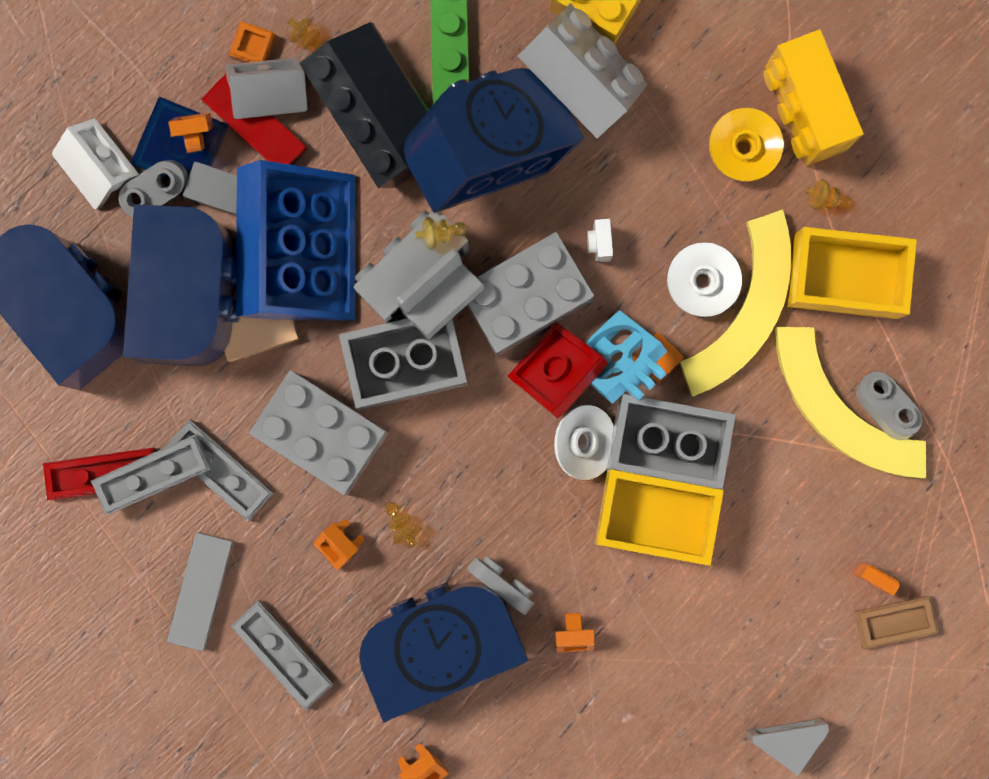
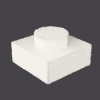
M610 219L595 220L593 230L587 231L588 252L595 253L596 262H608L613 257Z

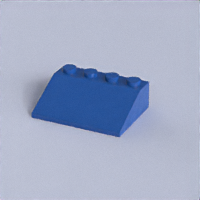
M258 160L237 167L236 317L270 320L355 321V289L353 288L355 285V175Z

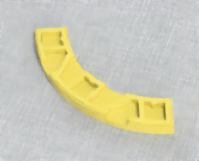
M783 209L746 223L752 248V278L749 290L740 311L727 331L705 350L679 362L690 397L712 389L743 368L768 339L778 321L785 303L791 273V244Z
M776 327V350L782 375L785 377L795 404L815 431L847 457L875 470L902 477L926 478V441L896 440L889 437L885 432L859 418L837 396L823 372L817 353L814 327Z

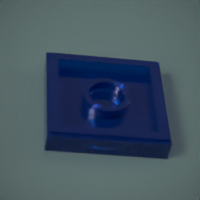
M159 96L130 164L146 171L159 162L174 160L184 166L189 177L194 161L212 167L229 126L212 118L213 128L207 132H202L205 148L202 151L187 153L184 135L171 137L168 122L176 117L202 113ZM164 173L162 175V178L171 181L167 174Z

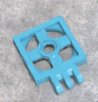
M620 310L585 342L593 350L599 352L609 363L590 385L612 404L625 391L639 401L644 396L641 389L638 388L640 384L644 385L648 390L655 386V383L648 377L650 374L653 373L660 380L667 375L656 363L667 352L665 347ZM623 329H628L632 332L622 344L614 345L610 342ZM642 345L641 353L634 362L632 360V353ZM615 353H623L619 361L611 362V358ZM623 372L618 376L606 379L611 373Z

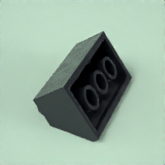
M369 22L325 42L299 63L378 188H395L413 175L405 159L404 145L408 134L429 109L373 22Z

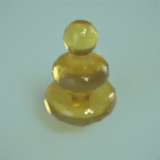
M305 17L299 23L293 18L288 21V24L293 28L288 36L290 42L294 43L301 38L303 39L301 43L303 49L313 47L315 50L324 44L318 40L320 33L317 29L311 32L308 30L312 24L311 18Z
M824 179L819 180L813 188L808 187L806 189V194L810 195V206L815 210L821 209L823 206L827 210H832L837 205L843 210H847L853 204L850 197H841L840 190L836 187L830 188L829 182Z
M427 217L423 220L422 231H416L415 237L416 239L423 238L426 247L433 250L437 247L438 240L443 244H447L451 240V235L459 237L465 235L467 227L462 222L450 226L449 222L445 219L439 220L436 225L434 219Z
M387 503L385 512L392 517L389 528L392 531H397L393 536V542L395 544L408 542L410 547H414L417 544L414 537L421 531L420 524L411 523L408 525L411 520L410 515L407 513L400 514L396 503Z

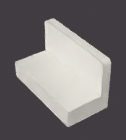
M95 118L66 128L52 152L55 160L94 209L102 207L113 191L122 188L124 184L139 175Z

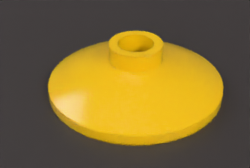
M739 108L726 113L717 121L710 134L709 152L713 163L725 176L742 182L755 181L767 176L778 165L783 153V136L777 123L768 114L754 108ZM746 142L749 144L750 152L747 154L741 153L738 150V143Z

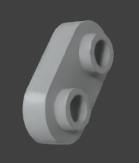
M166 160L153 165L123 185L119 192L121 208L126 214L133 217V193H137L141 197L140 205L164 206L184 192L189 178L186 169L182 164L174 160ZM164 173L171 179L169 187L165 186L161 181Z
M872 372L867 374L858 384L856 396L859 403L889 437L896 440H906L911 438L922 425L920 410L889 375L882 372ZM874 385L881 386L884 394L877 393L874 390ZM899 413L905 414L909 419V423L901 421Z
M487 555L483 560L475 557L466 568L477 579L522 614L526 615L535 604L530 599L533 592L517 579L511 584L500 574L504 569Z

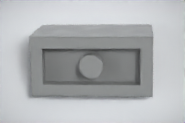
M299 58L225 65L234 118L241 119L305 112L307 110L305 73L299 64Z
M451 249L397 298V303L407 319L429 340L484 290V286L462 264L459 254L454 249Z

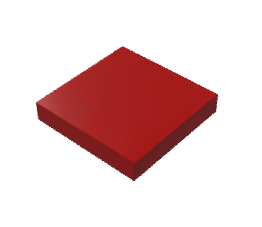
M556 321L507 377L555 418L559 419L609 363L603 356Z

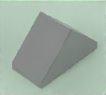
M821 718L750 729L746 730L748 739L753 744L799 776L829 733L828 723Z

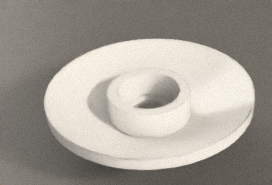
M696 243L684 248L675 256L668 270L667 286L673 301L682 310L694 316L710 317L724 312L736 301L742 286V274L737 260L728 250L713 243ZM700 275L706 276L709 279V286L706 288L699 287L696 283V278Z
M592 405L574 407L564 415L557 427L554 440L557 461L563 471L575 479L590 480L598 477L607 469L614 425L610 417L602 409Z

